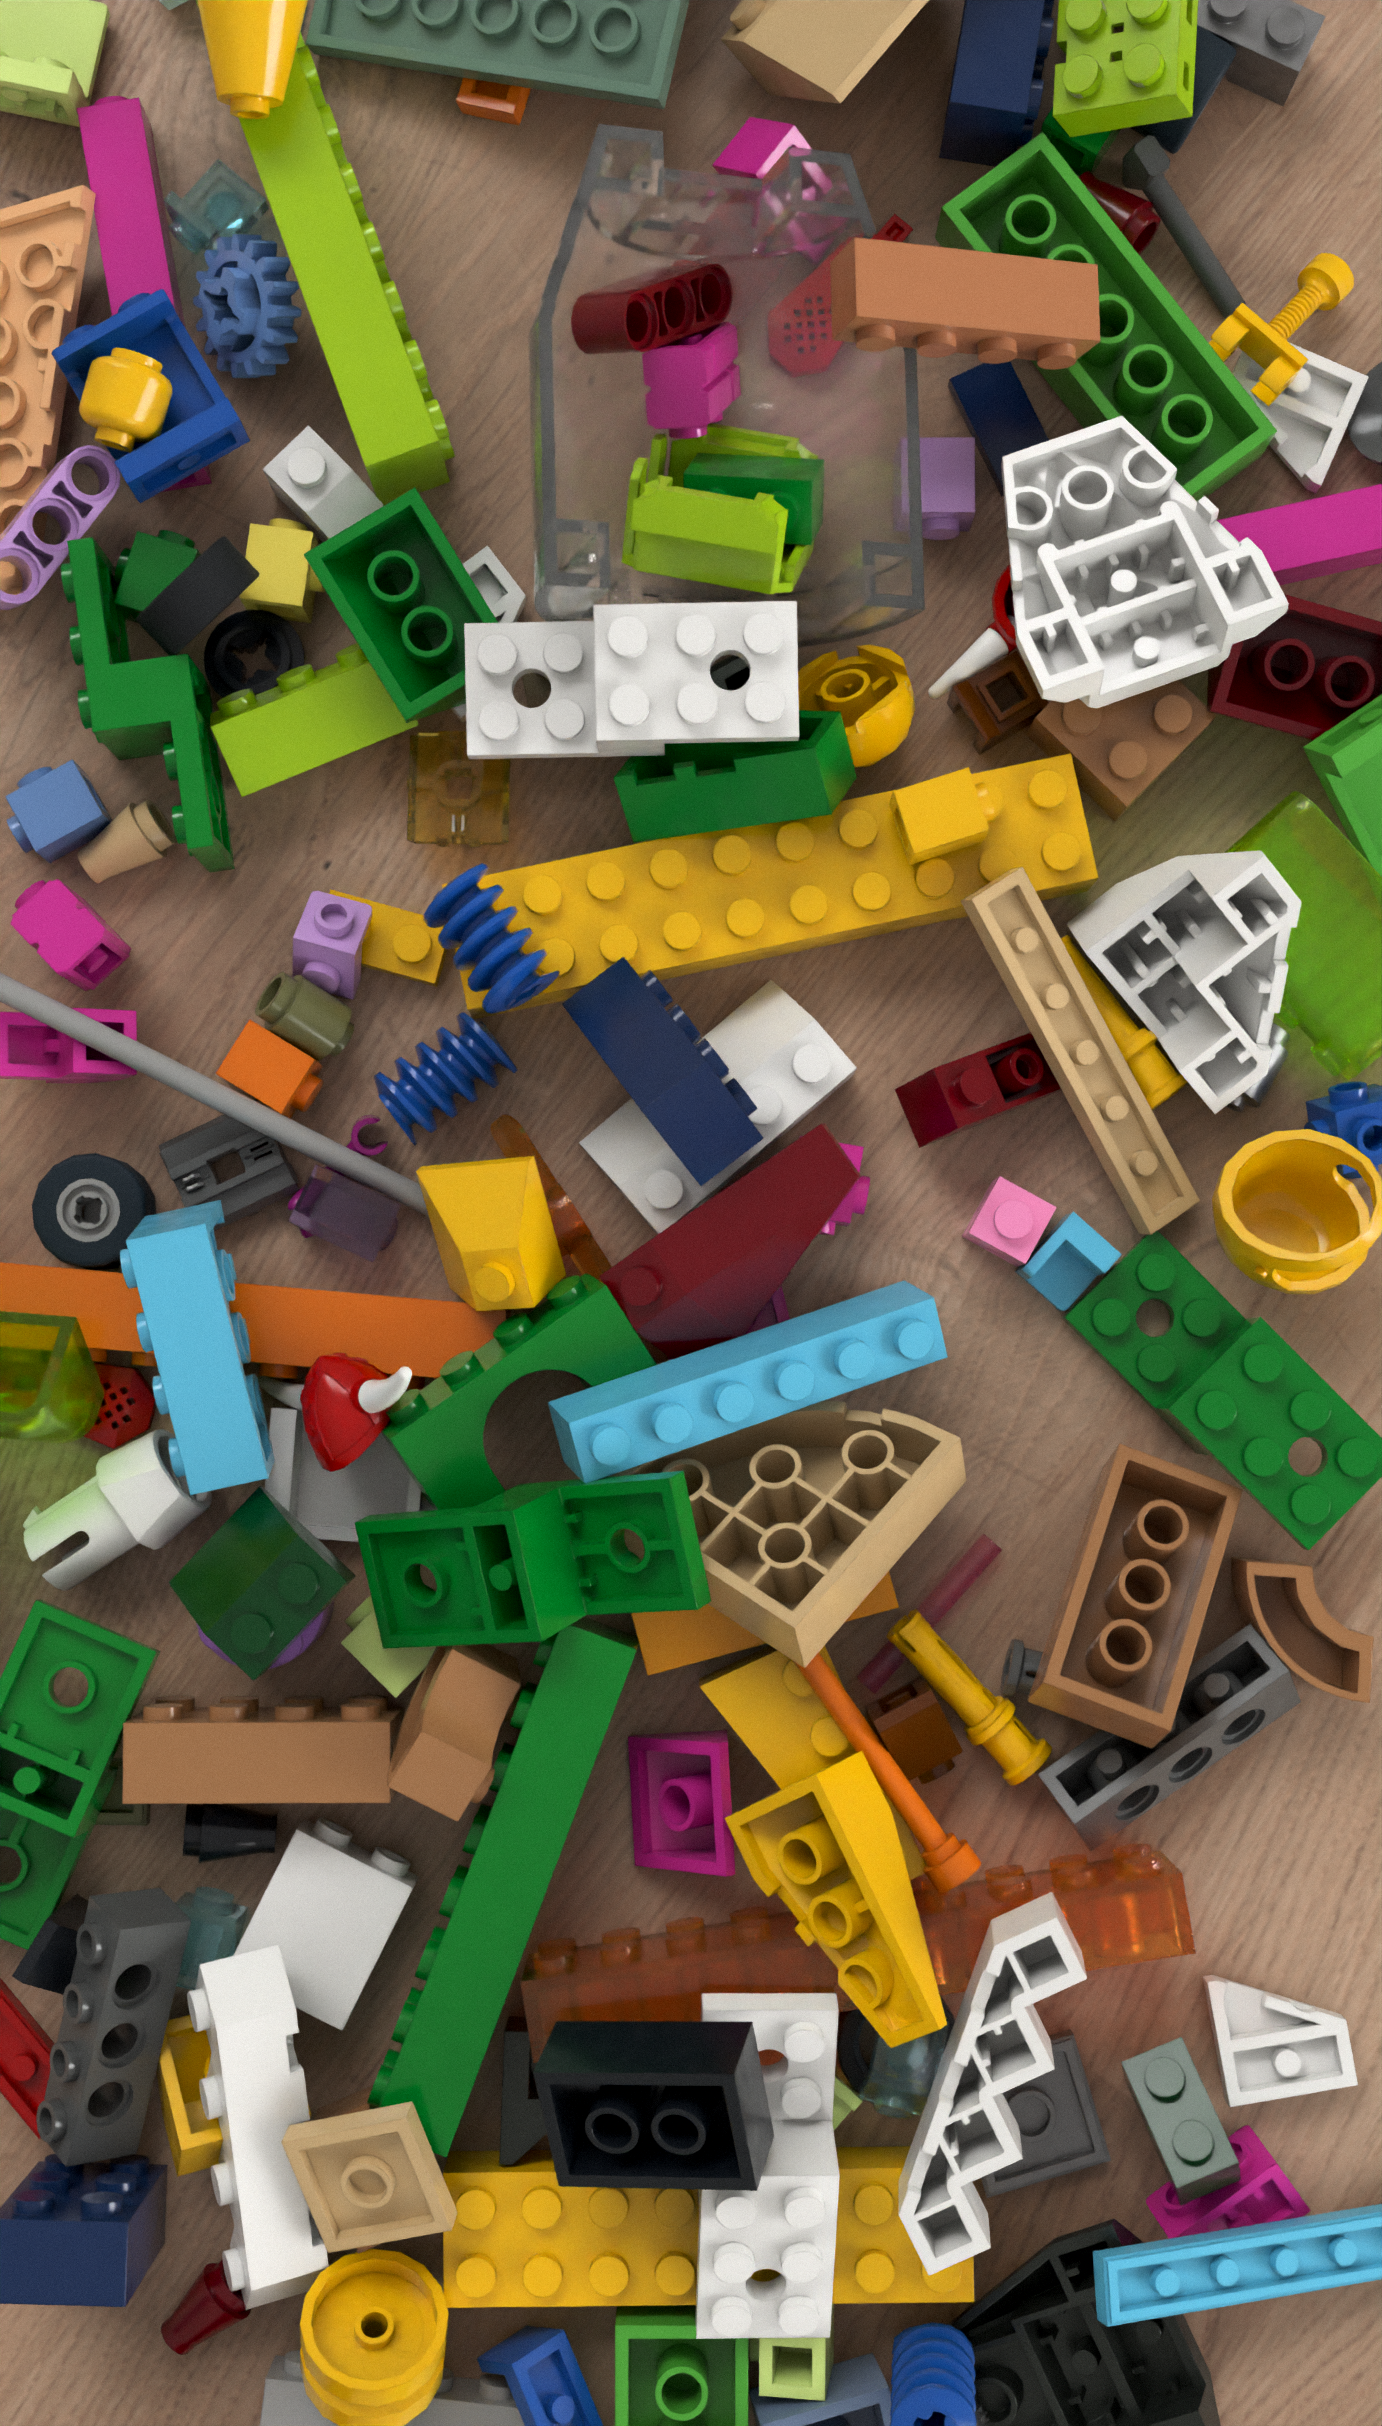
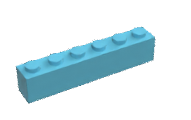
M903 1280L549 1401L548 1406L564 1463L583 1483H589L933 1363L948 1356L934 1297Z

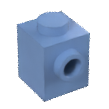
M73 759L54 770L51 767H43L30 772L17 783L19 789L5 796L15 814L6 821L18 844L25 853L34 849L36 853L49 863L94 840L112 821L88 775Z

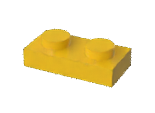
M330 889L329 894L365 903L372 907V919L362 942L361 966L437 987L447 954V949L442 948L438 942V936L443 927L431 928L427 926L424 921V915Z

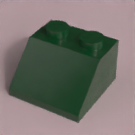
M259 1486L168 1583L203 1633L254 1681L281 1657L356 1575L267 1490Z

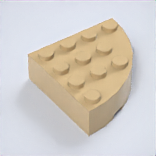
M829 1400L818 1402L613 1475L624 1476L684 1471L711 1596V1602L708 1604L803 1668H806L967 1481L960 1437L915 1416L883 1408L882 1415L870 1411L849 1410L846 1407V1402ZM625 1529L624 1539L627 1548L643 1559L645 1551L642 1540L635 1532Z

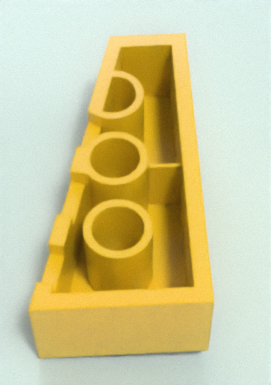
M824 1645L819 1653L842 1684ZM772 1646L765 1647L699 1678V1687L781 1789L857 1753L793 1660ZM882 1790L893 1814L907 1872L911 1881L925 1874L923 1872L925 1862L921 1857L908 1825Z

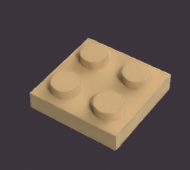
M413 2101L288 2126L281 2143L328 2253L452 2231L458 2212Z

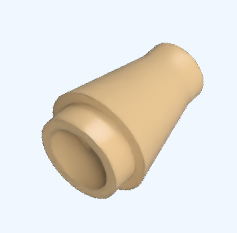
M147 799L138 806L130 802L89 845L77 852V856L88 876L95 883L100 884L111 876L166 857V849L176 843V837L166 817L151 800Z

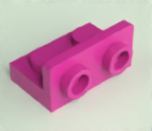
M1248 2125L1241 2127L1228 2137L1239 2162L1241 2180L1182 2205L1179 2204L1172 2185L1168 2181L1146 2199L1147 2206L1169 2239L1303 2217L1311 2210Z

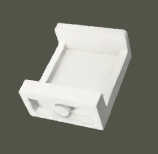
M271 1408L269 1435L275 1462L269 1478L265 1480V1490L317 1539L359 1542L355 1522L369 1515L434 1510L382 1433L378 1435L375 1441L359 1458L343 1469L330 1472L323 1469L316 1458L305 1431L303 1413L294 1408Z
M318 1818L316 1824L304 1820L296 1829L233 1956L279 1944L296 2008L342 2031L419 1877L408 1871L411 1865L410 1862L397 1853L382 1847H376L372 1853L350 1842L353 1834L343 1826L328 1819Z

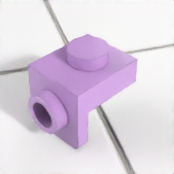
M313 891L310 894L293 936L292 978L296 975H301L329 994L353 1000L361 980L362 942L372 919V907L365 903L325 892Z

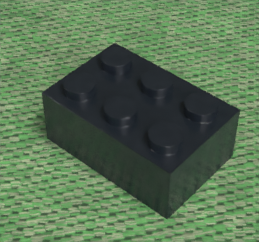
M556 2021L533 2074L556 2177L560 2187L757 2191L773 2142L774 2131L753 2022Z

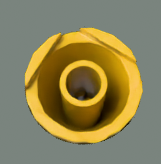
M197 0L217 100L230 105V114L235 117L245 119L268 118L270 116V108L283 105L308 0Z

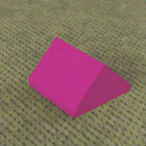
M727 1730L628 1736L635 1866L724 1877L735 1875L734 1839L724 1819L732 1814Z

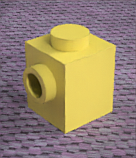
M281 518L271 519L269 526L250 523L245 558L259 572V577L239 596L246 610H265L275 613L285 620L311 623L315 593H324L325 589L304 557L306 552L319 545L314 532L307 531V527L304 524Z

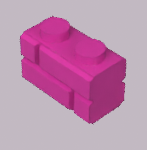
M721 322L718 325L642 354L644 384L651 387V390L645 394L648 425L653 426L654 429H668L669 437L688 439L706 435L709 423H715L723 419V411L741 395L739 365L733 363V360L738 357L736 326L730 324V322Z
M59 879L49 880L47 883L44 880H40L32 884L15 902L17 911L12 915L13 918L10 924L32 947L37 949V953L57 974L84 991L94 990L129 957L131 947L113 928L105 923L106 921L85 899Z

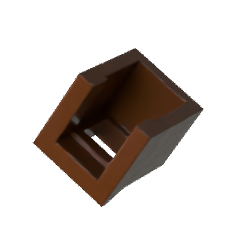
M1017 650L970 679L953 686L947 700V704L953 713L961 708L964 710L978 734L973 746L979 755L1032 724L1034 718L1049 704L1046 699L1041 698L1029 670ZM1008 677L1022 701L1001 712L987 689Z

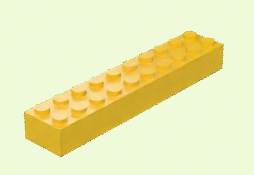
M1070 753L971 774L974 784L985 783L995 813V819L987 822L989 831L984 841L912 865L908 864L889 806L893 791H895L892 790L840 801L832 815L657 839L485 875L478 883L481 890L494 885H501L504 889L492 905L495 911L515 906L518 910L517 915L507 926L510 933L529 927L533 932L521 948L523 952L527 954L541 949H545L548 955L536 970L538 974L543 975L558 970L560 973L552 984L529 1001L518 1007L490 1014L482 1007V1001L489 990L482 992L472 991L468 986V978L474 969L459 970L467 1009L472 1018L478 1019L567 1000L622 957L627 960L639 977L648 970H651L660 981L967 917L968 914L961 900L1010 869L1019 867L1024 868L1041 901L1087 892L1099 877L1072 755ZM448 883L442 884V888H444Z

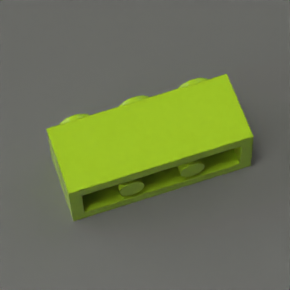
M358 643L337 652L335 656L338 662L316 671L313 670L310 664L299 666L276 678L278 686L257 695H254L251 688L232 693L217 702L219 710L210 714V727L241 797L419 725L417 720L409 723L405 722Z

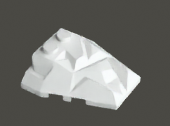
M1123 416L1002 456L1001 469L1009 544L1016 645L1042 699L1067 703L1079 698L1088 707L1100 708L1211 669L1228 658L1232 644L1257 636L1287 612L1289 603L1262 550L1248 537L1239 542L1216 520L1219 509L1206 496L1196 501L1175 480L1177 468Z

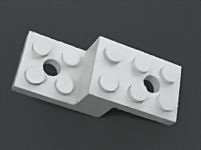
M797 601L593 605L594 621L464 623L467 756L469 759L665 755L666 743L799 740ZM734 655L745 661L749 667L750 676L744 686L730 691L721 689L713 682L710 669L720 657ZM529 673L543 675L551 684V693L548 700L543 705L535 708L520 705L513 695L514 686L518 679Z
M702 1993L701 2021L753 2022L758 2052L768 2049L781 2052L784 2057L775 2064L761 2065L774 2138L757 2191L698 2189L699 2230L695 2311L696 2339L830 2338L840 2179L832 2121L839 2015L836 1993ZM762 2269H772L781 2273L777 2278L766 2282L750 2278L754 2272Z

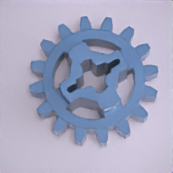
M233 234L232 237L217 238L218 250H206L204 253L209 267L208 271H197L196 278L201 286L199 295L193 297V304L198 308H202L203 318L197 322L196 329L197 331H206V335L209 337L204 351L206 355H218L217 369L219 371H231L232 378L273 376L276 374V364H287L289 361V356L284 346L285 343H297L298 336L292 327L294 318L301 317V309L292 305L291 296L299 289L298 281H287L285 276L291 262L288 257H276L277 243L275 241L262 240L261 235Z

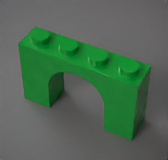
M588 1273L583 1274L581 1277L574 1275L563 1279L546 1295L547 1301L529 1314L519 1313L503 1321L493 1332L495 1338L474 1353L472 1351H465L451 1358L440 1369V1377L420 1391L412 1389L404 1392L400 1399L386 1412L390 1420L381 1433L434 1510L475 1507L505 1492L486 1459L483 1432L491 1406L500 1393L512 1382L536 1371L561 1370L575 1374L585 1389L657 1365L604 1283Z

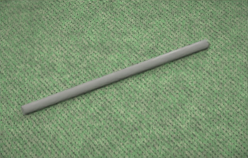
M0 972V1002L429 1217L419 1183Z

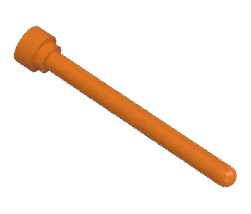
M818 1652L806 1668L794 1662L857 1753L863 1752L878 1784L924 1848V1851L921 1853V1857L926 1863L923 1872L937 1892L940 1894L945 1893L972 1876L982 1864L967 1840L958 1841L953 1832L945 1834L821 1654Z

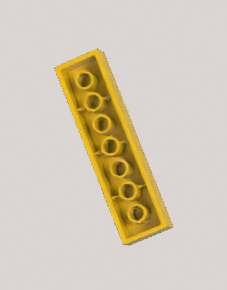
M911 2146L836 2147L840 2179L832 2304L974 2302V2257L972 2256L929 2276L898 2215V2181ZM528 2150L513 2165H499L500 2151L449 2152L443 2171V2178L458 2213L452 2231L443 2232L444 2298L447 2308L696 2305L699 2230L698 2189L560 2187L556 2177L551 2150ZM762 2269L754 2272L750 2278L766 2282L777 2278L781 2273L772 2269Z

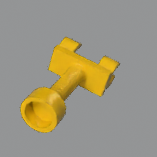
M1320 253L1299 273L1297 279L1299 292L1268 324L1244 303H1241L1210 337L1212 340L1209 342V345L1223 362L1239 347L1265 370L1259 377L1260 381L1250 391L1267 406H1270L1285 388L1294 381L1308 361L1302 353L1287 341L1288 338L1316 309L1323 311L1334 309L1353 289L1354 277L1351 269L1345 261L1334 254Z

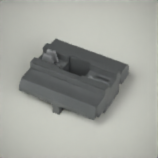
M225 1114L159 1145V1154L172 1181L175 1182L182 1197L181 1201L184 1207L221 1200L225 1223L215 1225L214 1231L246 1216H253L259 1210L300 1190L297 1185L300 1183L291 1163L288 1162L280 1143ZM238 1152L246 1172L221 1183L213 1164L231 1153L235 1154Z

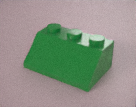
M414 487L304 554L310 567L406 723L466 703L464 623H498L417 489Z

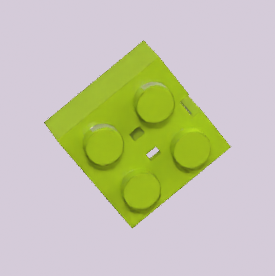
M1059 0L1056 43L1066 54V63L1055 64L1053 117L1070 137L1193 116L1198 0ZM1124 26L1123 32L1114 33V27Z

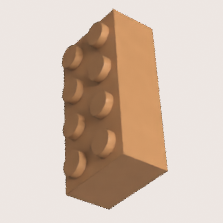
M1119 1444L1102 1468L1028 1697V1702L1151 1749L1171 1732L1243 1489Z
M312 1695L285 1697L284 1703L277 1704L275 1707H259V1697L257 1696L221 1697L220 1704H212L209 1707H195V1697L192 1696L155 1698V1704L143 1705L141 1713L123 1723L122 1804L390 1803L397 1794V1791L387 1787L388 1771L394 1744L404 1718V1707H388V1697L380 1695L349 1697V1703L342 1704L341 1707H323V1697Z

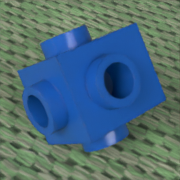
M1345 1082L1328 1088L1329 1096L1306 1101L1308 1122L1305 1124L1304 1129H1311L1342 1138L1368 1157L1379 1172L1378 1165L1382 1164V1086L1377 1084L1367 1085L1365 1082ZM1340 1164L1336 1166L1337 1171L1344 1178H1362L1357 1170L1347 1165Z

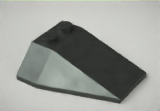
M1116 2219L1054 2238L949 2323L950 2326L963 2332L972 2343L975 2355V2400L978 2405L982 2404L984 2411H987L986 2417L989 2418L988 2426H1221L1210 2371L1183 2314L1110 2327L1097 2320L1093 2251L1144 2243Z

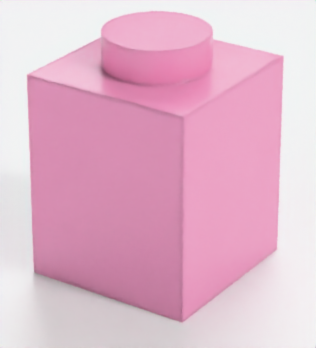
M999 1176L989 1185L962 1237L1010 1264L1019 1267L1027 1263L1057 1207Z

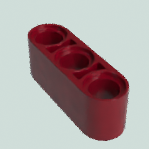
M719 264L658 267L584 293L577 299L572 310L571 328L574 340L579 349L586 354L647 352L718 325L727 318L731 310L732 285L725 268Z

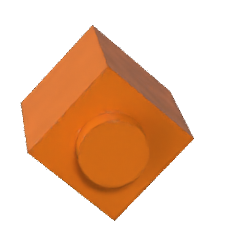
M250 1019L215 1073L290 1119L297 1109L303 1113L308 1110L319 1094L324 1082L317 1077L323 1068L318 1061Z

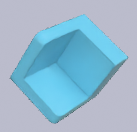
M1073 1211L1066 1214L1035 1248L1027 1263L1019 1266L1015 1272L1056 1309L1065 1311L1098 1275L1105 1274L1122 1254Z

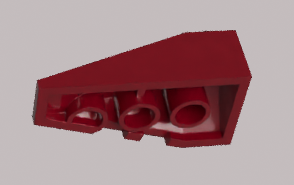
M821 1123L646 1242L600 1275L599 1278L608 1287L635 1331L671 1359L745 1335L755 1323L756 1317L775 1291L779 1290L790 1275L791 1269L813 1239L819 1235L861 1175L826 1124Z

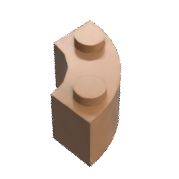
M1231 1557L1233 1589L1238 1608L1246 1626L1249 1624L1253 1626L1290 1671V1674L1337 1697L1370 1703L1374 1637L1346 1628L1328 1614L1315 1591L1312 1566L1295 1561Z
M489 1644L437 1646L417 1684L402 1720L391 1755L387 1787L457 1822L470 1802L478 1804L486 1795L494 1777L495 1769L492 1767V1758L498 1732L502 1722L509 1721L513 1716L523 1690L517 1659Z

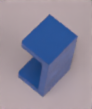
M525 2326L477 2358L482 2372L505 2376L525 2426H603L564 2330Z

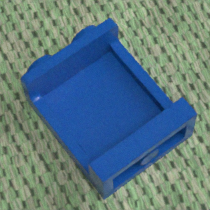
M164 289L157 290L152 294L140 293L129 298L119 307L117 314L96 326L84 325L76 328L63 339L61 346L52 351L54 359L79 401H81L92 361L97 357L111 356L113 348H124L144 354L163 365L161 373L171 382L172 397L161 435L145 444L135 442L132 452H124L107 447L112 457L116 460L114 461L140 504L250 441L240 418L219 387Z

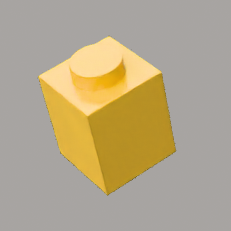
M969 767L895 790L889 803L909 865L983 842L989 831L987 822L995 819L994 808L988 789L984 782L974 784Z

